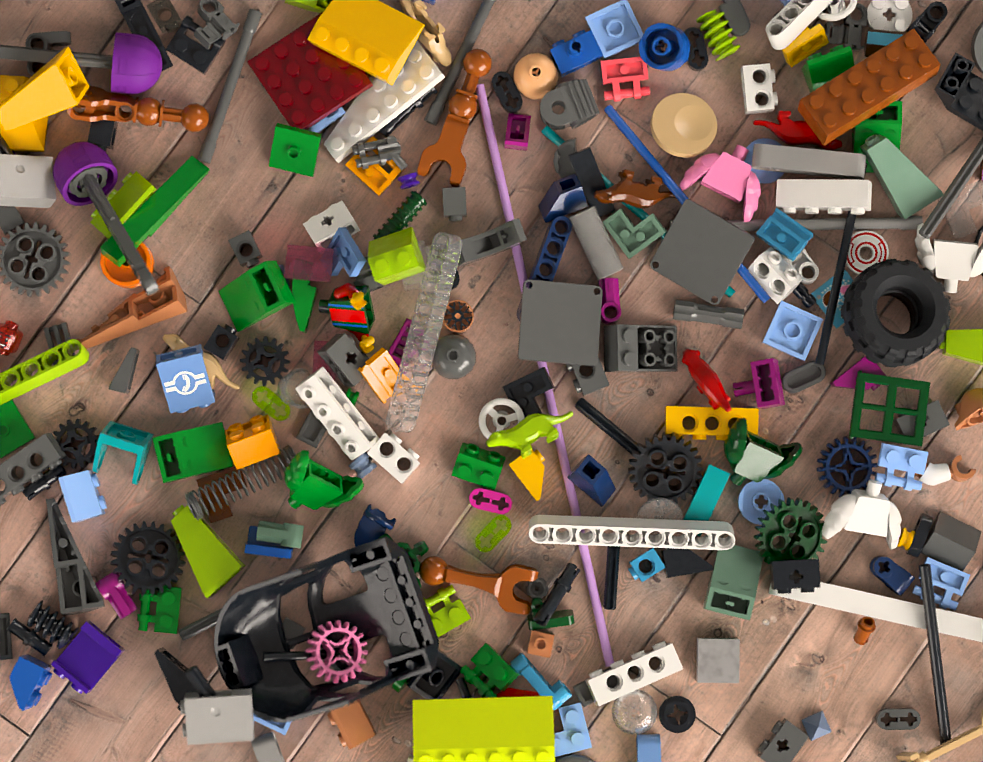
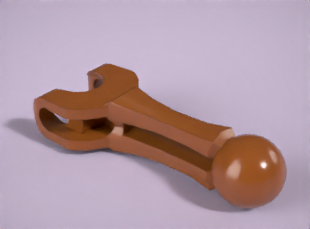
M438 556L427 557L419 567L420 577L428 585L435 586L446 582L472 586L496 596L501 608L507 612L523 615L531 612L530 603L517 597L513 588L520 581H535L539 574L536 568L515 563L509 565L501 573H479L447 565L445 560Z

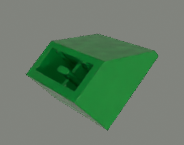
M843 45L831 48L830 52L822 56L821 52L811 55L805 61L802 72L811 93L855 66L852 49L850 46L844 48Z

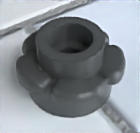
M538 578L532 582L528 581V586H526L527 595L531 596L532 599L536 597L542 599L548 593L547 582L543 578Z

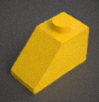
M536 449L534 452L531 450L532 454L524 459L519 456L509 466L537 502L541 498L545 468L542 462L545 459Z

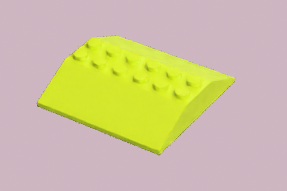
M553 695L413 700L414 762H555Z

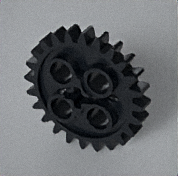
M665 432L662 433V438H658L654 433V440L652 441L645 437L646 445L638 443L640 451H632V455L636 459H629V464L634 466L628 468V473L632 474L629 477L630 482L635 483L633 485L634 490H640L641 498L647 494V501L649 503L655 498L658 506L661 500H665L666 506L669 505V501L672 499L675 504H678L679 497L686 501L685 493L693 495L692 486L699 487V482L696 479L703 478L702 473L698 472L703 470V465L699 464L702 458L701 455H696L698 453L697 447L690 449L692 442L689 440L684 444V436H680L677 440L674 432L670 438H667ZM656 452L663 454L658 460L651 458ZM677 457L685 458L682 464L674 463ZM665 466H669V469H667L666 472H662V469H665ZM649 474H656L658 476L654 481L646 479ZM673 478L680 480L677 485L669 484V481Z
M143 521L141 528H139L134 523L133 531L125 528L126 537L119 534L118 539L121 543L114 542L113 547L118 551H111L110 554L116 558L110 562V565L117 566L112 573H120L117 582L125 580L124 589L131 585L133 587V594L137 589L141 590V596H144L146 590H149L150 595L153 596L156 589L160 594H163V586L170 590L172 588L170 581L177 583L179 579L176 575L183 574V570L179 567L185 566L186 562L180 560V558L185 557L186 554L185 552H179L182 545L181 543L176 544L178 536H170L172 529L166 532L163 531L164 524H161L159 528H155V521H153L151 526L147 527L146 522ZM140 541L143 543L144 549L137 551L133 548L132 543ZM162 544L167 548V552L159 554L155 550V546ZM128 554H132L136 558H129ZM146 554H149L150 559H152L150 563H146ZM166 559V560H168L169 562H168V563H164V562L158 561V560ZM136 563L141 567V571L133 573L130 571L129 565ZM161 567L164 575L155 576L152 568Z

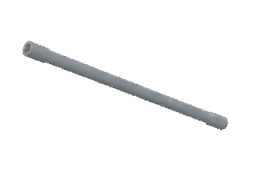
M910 216L907 219L902 217L856 218L854 229L917 230V225L923 223L922 216ZM846 218L793 219L808 230H844ZM756 219L750 222H743V220L727 221L744 231H758L767 219Z

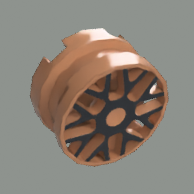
M454 300L444 307L442 320L445 327L451 332L462 333L467 331L473 324L474 313L468 303L462 300Z

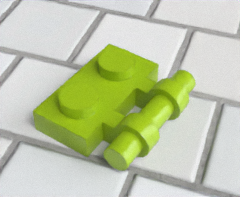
M452 584L445 589L443 587L438 589V593L427 599L424 597L438 637L471 619L460 598L454 602H451L449 596L456 593ZM443 601L445 607L434 613L431 607Z

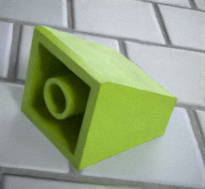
M413 227L369 241L368 262L376 282L387 285L427 271Z

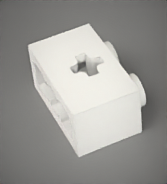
M342 200L330 205L328 209L312 216L307 222L303 223L321 254L326 251L338 228L346 227L351 236L360 231Z

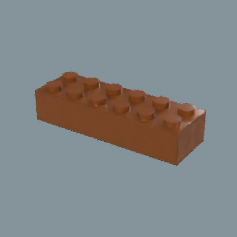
M912 29L800 99L797 110L825 146L936 76L941 64L915 29Z

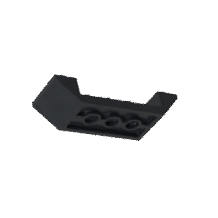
M955 52L934 90L948 111L983 131V79L971 72L975 63Z

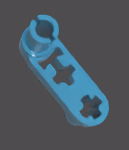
M522 653L510 662V666L519 675L524 676L540 696L553 695V710L559 708L573 696L567 686L560 680L551 686Z

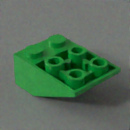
M902 101L891 103L852 128V153L864 154L860 146L865 144V140L875 134L886 137L900 150ZM866 159V163L868 164L866 173H874L868 160Z
M276 260L265 261L255 266L218 291L237 332L296 302Z
M223 422L152 438L163 483H170L233 467L232 458L226 443Z

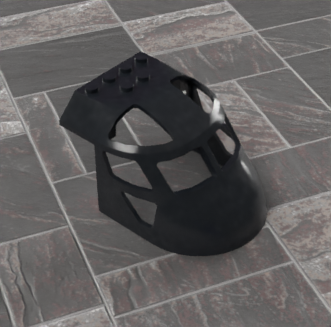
M388 536L342 551L238 591L229 598L220 611L214 633L216 661L226 686L229 690L251 688L253 714L273 722L296 721L344 707L396 681L433 671L436 667L439 639L408 553ZM344 561L350 567L351 573L360 570L368 586L366 592L327 604L324 602L323 589L325 580L335 564ZM312 569H315L314 571H311V572H309V573H306V574H304V575H301V576L297 577L298 575H300V574H302V573H305V572H307V571H310V570H312ZM308 583L307 600L313 630L295 638L287 639L285 638L280 615L281 597ZM336 620H340L341 628L344 622H349L348 630L356 626L357 631L355 635L363 633V637L359 639L360 642L384 635L390 650V658L383 661L386 668L385 676H374L363 671L357 672L354 670L356 677L351 679L347 674V682H342L339 679L338 683L331 681L318 685H312L301 673L296 661L263 662V653L291 652L290 649L293 646L314 638L311 635L313 631L320 634L318 630L319 625H323L326 628V622L331 621L334 626ZM334 632L325 638L337 643L345 635ZM338 660L331 665L335 671H342L348 667L346 663ZM356 684L368 685L353 693H335ZM318 701L330 702L317 708H313V706Z

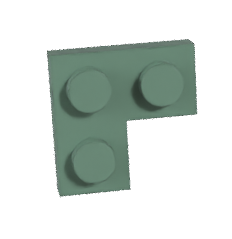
M622 208L602 222L628 259H631L667 232L654 213L634 226Z

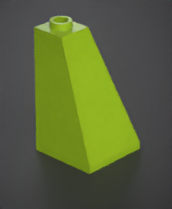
M983 329L946 331L945 339L939 346V349H942L943 355L983 366Z
M181 505L172 513L175 517L171 520V523L204 596L210 598L246 565L203 518L196 520L189 506L184 507Z

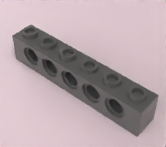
M52 433L43 434L0 464V479L5 483V489L3 491L0 490V506L7 502L5 498L11 493L15 496L25 489L23 485L31 481L34 483L44 476L43 471L48 468L53 470L62 464L61 459L66 454ZM37 453L40 454L43 459L42 464L40 466L37 465L34 461V457ZM18 466L24 471L22 478L16 475V468Z

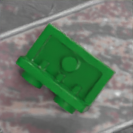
M462 443L451 476L495 490L506 457L496 451H487L479 448L472 443Z

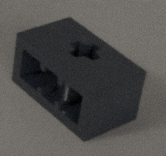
M819 559L770 561L771 589L777 590V594L791 593V589L797 588L801 589V593L815 592V588L820 587ZM794 570H796V573L801 574V578H798L796 583L789 577V575L794 574Z

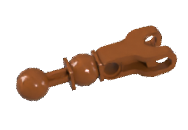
M473 49L466 53L463 59V66L467 74L462 89L456 88V94L449 101L448 109L450 113L447 115L438 142L428 146L422 152L417 169L419 176H427L434 163L443 161L452 168L451 186H460L467 168L461 148L470 119L477 112L476 100H478V96L474 93L480 77L488 74L492 67L491 56L483 49Z
M90 86L85 93L87 96H83L79 104L75 106L85 109L83 112H76L73 107L67 109L69 116L75 120L87 122L100 120L129 122L133 120V123H136L137 119L140 124L145 126H153L159 123L158 127L162 126L164 120L182 123L183 127L191 132L203 130L209 122L207 110L197 103L189 104L184 109L164 107L165 100H162L161 103L152 97L139 100V97L134 99L132 96L108 92L95 86ZM127 105L131 108V111L125 112L120 107Z

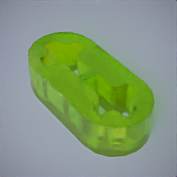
M265 386L254 389L252 400L259 408L277 421H285L289 418L291 408L287 402ZM259 391L262 393L267 391L266 397L271 400L270 404L263 400L259 403L257 401L259 399L257 393ZM274 403L279 407L284 405L286 415H279L277 417L275 415L277 411L271 406Z
M505 515L494 517L477 535L475 539L477 549L481 552L491 551L511 530L510 519ZM505 519L507 521L505 525L507 529L505 531L501 529L495 534L493 530L497 527L496 520L502 521ZM492 533L494 537L490 540L491 546L489 548L487 546L480 547L481 540L479 538L481 536L486 538Z

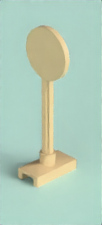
M983 709L980 725L927 752H902L896 755L897 759L906 760V762H929L982 735Z

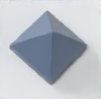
M823 711L801 720L808 736H810V741L832 732Z

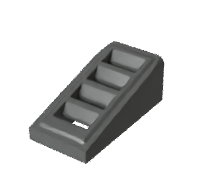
M131 347L109 385V390L125 394L130 393L140 352L138 349Z

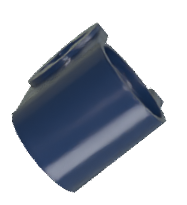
M874 557L870 562L869 568L871 573L900 597L915 579L913 575L888 557ZM885 562L884 568H886V570L879 571L880 567L878 563Z

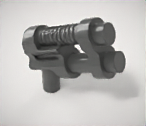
M388 136L386 139L366 142L364 144L360 142L357 143V146L352 147L354 156L359 155L360 157L355 159L357 168L368 169L370 165L379 163L381 166L386 165L387 160H393L401 171L408 166L400 156L402 149L395 136ZM377 149L378 155L366 157L365 151Z

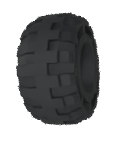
M897 258L886 259L862 271L847 288L843 296L844 303L841 306V317L844 319L845 324L843 329L845 335L849 336L854 343L852 344L854 349L858 353L861 351L866 355L867 360L875 364L881 363L885 367L893 368L908 366L929 356L945 339L944 335L949 329L951 321L948 316V312L951 310L948 298H945V288L941 282H937L932 277L933 273L926 267L922 269L918 267L916 262L907 259L905 261L897 260ZM891 296L897 298L906 306L910 314V327L906 333H894L881 323L877 314V302L880 297Z

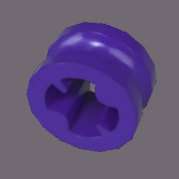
M417 172L397 178L401 182V190L420 184V181L416 180Z

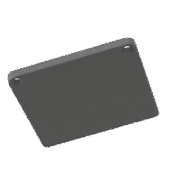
M686 199L654 255L650 267L710 304L717 305L750 250L755 237L691 199ZM654 261L659 263L658 268L653 266ZM713 296L718 298L716 303L712 301Z
M530 279L524 281L518 359L585 366L597 365L602 306L601 287ZM526 282L532 284L530 289L526 288ZM595 288L599 289V295L594 294Z

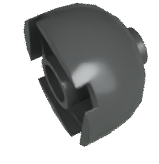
M448 334L441 337L434 344L431 351V362L440 376L458 380L473 370L476 363V351L468 338L460 334Z

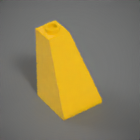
M69 46L60 51L1 102L0 125L3 126L5 131L79 104L90 86Z

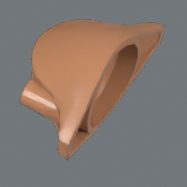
M975 388L968 391L963 396L961 402L954 406L959 416L955 423L956 431L983 422V388Z

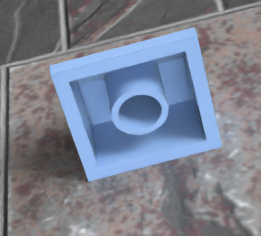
M86 470L58 478L72 523L82 522L105 514L104 509L107 508L104 496L99 495L97 487L100 486V482L96 473L93 474L92 470Z

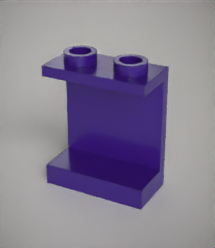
M90 620L84 623L80 628L82 630L58 659L51 663L54 667L53 672L62 679L65 677L72 682L71 687L80 694L82 692L85 694L90 693L125 650Z

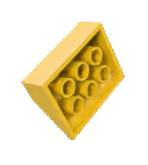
M332 0L318 18L307 40L322 50L392 86L425 24L379 0Z

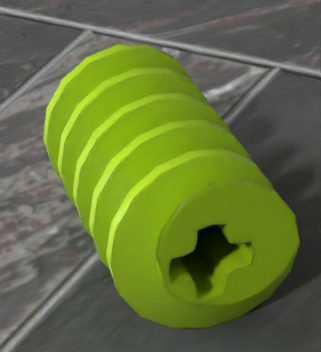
M712 10L697 18L696 22L703 23L700 26V30L707 31L704 39H712L708 43V47H716L712 51V55H720L716 59V61H719L735 53L741 46L740 44L732 45L736 36L729 37L728 34L733 29H725L724 26L729 21L720 20L725 13Z

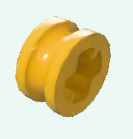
M903 527L897 547L904 546V549L908 550L914 539L915 531L908 532L907 528Z

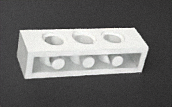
M665 641L653 645V650L648 653L642 650L631 655L632 660L624 663L622 659L610 664L611 669L605 672L602 669L591 672L589 674L590 678L585 681L596 706H601L682 670L683 667L673 644H666ZM655 656L659 659L660 664L657 669L652 670L649 667V660ZM631 666H636L639 670V674L635 679H631L628 676V669ZM610 675H614L618 679V683L614 688H609L606 683Z

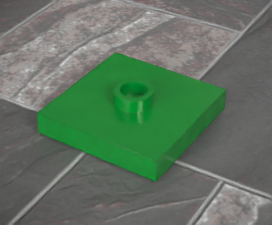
M277 123L269 166L313 177L322 134Z
M13 399L0 405L1 460L36 438Z

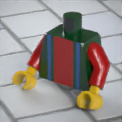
M346 283L336 287L329 300H320L319 312L330 314L334 327L353 333L360 341L359 347L363 353L367 354L374 350L372 345L375 342L374 337L369 336L375 321L369 286H353L351 283Z

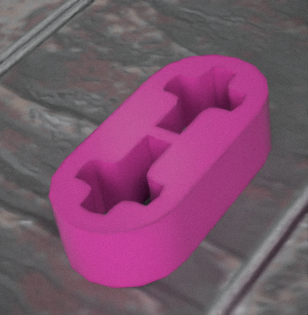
M477 488L469 496L470 504L477 509L505 514L512 507L511 498L503 493ZM483 492V497L489 498L490 501L489 503L481 502L480 505H476L473 495ZM501 497L506 498L505 502L509 503L508 508L504 507L503 511L498 510L497 505L491 504L492 499L500 501Z

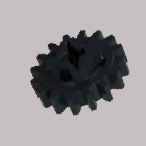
M264 336L263 342L255 338L256 344L252 345L248 342L247 345L250 349L248 351L242 350L246 358L240 359V362L245 363L246 366L241 370L243 372L248 371L249 373L246 378L249 380L254 377V384L256 385L260 380L263 386H267V381L275 385V378L283 380L281 373H288L289 371L285 368V364H290L291 362L285 359L289 352H282L284 344L281 343L277 346V339L275 338L271 342H268L267 336ZM264 346L272 347L277 352L272 354L266 352ZM256 350V358L250 362L251 355ZM262 356L273 358L268 362V367H265L263 364L259 365V362L262 361ZM280 361L279 369L274 372L273 368L276 362ZM254 370H263L266 377L255 374Z
M69 419L67 420V426L59 424L60 432H53L57 436L56 441L64 452L69 451L73 453L76 458L72 459L66 455L62 458L64 459L63 466L71 463V467L76 469L77 463H79L81 468H84L86 465L85 461L90 464L94 462L91 457L95 456L96 440H98L99 435H94L96 427L88 428L90 422L85 421L81 425V419H76L75 424H73L72 420ZM77 428L84 430L88 436L80 435ZM67 432L68 437L65 440V442L62 443V438ZM74 438L85 441L78 445V450L76 447H67L75 442ZM91 444L90 450L86 455L85 449L87 445Z

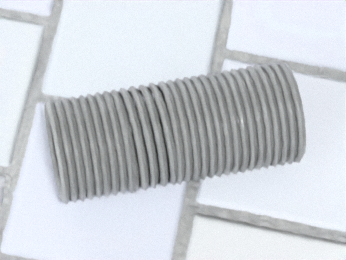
M591 206L569 217L577 234L576 236H578L577 238H579L578 240H580L579 242H581L580 244H582L581 246H583L582 248H584L586 257H588L598 280L623 269V264H621L622 262H620L621 260H619L620 258H618L619 256L615 252L614 245L611 243L595 206Z

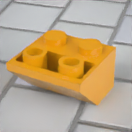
M268 414L264 416L256 415L246 423H235L225 430L227 447L237 470L280 454L279 445Z

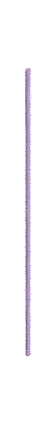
M484 84L477 85L476 93L505 222L507 223L514 219L485 87ZM519 243V245L512 248V253L522 293L523 283L528 278ZM537 361L538 368L545 367L549 374L547 362ZM553 389L544 392L549 415L559 416ZM559 423L552 426L557 428L559 432L555 444L571 515L581 516L574 483L567 478L571 473L561 424ZM578 545L605 666L608 667L614 663L591 557L588 545Z

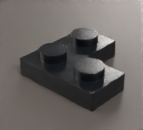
M545 367L503 386L508 399L516 402L522 409L524 418L531 414H542L535 397L555 388Z

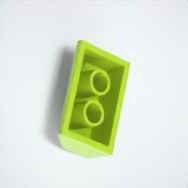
M137 171L134 174L130 172L122 180L124 185L119 191L114 189L107 197L122 225L157 191ZM96 209L91 215L93 219L90 223L109 239L112 235Z

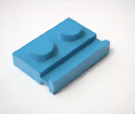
M776 208L772 216H769L756 232V235L793 262L805 248L807 242L814 236L808 229Z

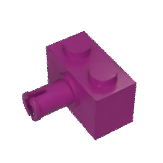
M769 358L750 362L753 379L733 383V388L739 389L734 390L735 397L755 393L758 408L766 409L785 405L777 359Z

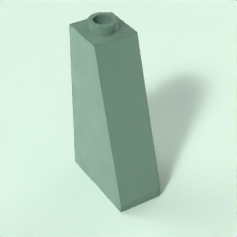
M880 134L872 135L865 140V144L860 146L897 215L903 219H907L944 195L886 137Z

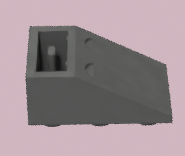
M622 324L604 326V372H678L677 326Z

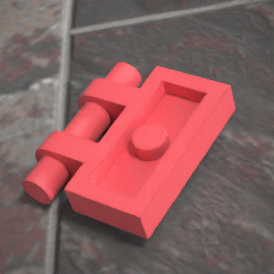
M641 56L600 61L603 85L612 84V91H604V100H614L615 102L621 101L622 98L634 97V99H641V96L650 95L649 86L640 87V81L649 79L647 64L642 60ZM632 82L633 88L620 90L619 83Z

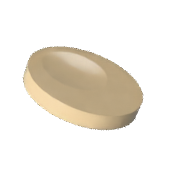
M676 93L665 97L658 103L652 114L650 127L654 140L664 151L677 157L688 158L700 155L710 147L717 133V120L712 108L701 98L692 94Z

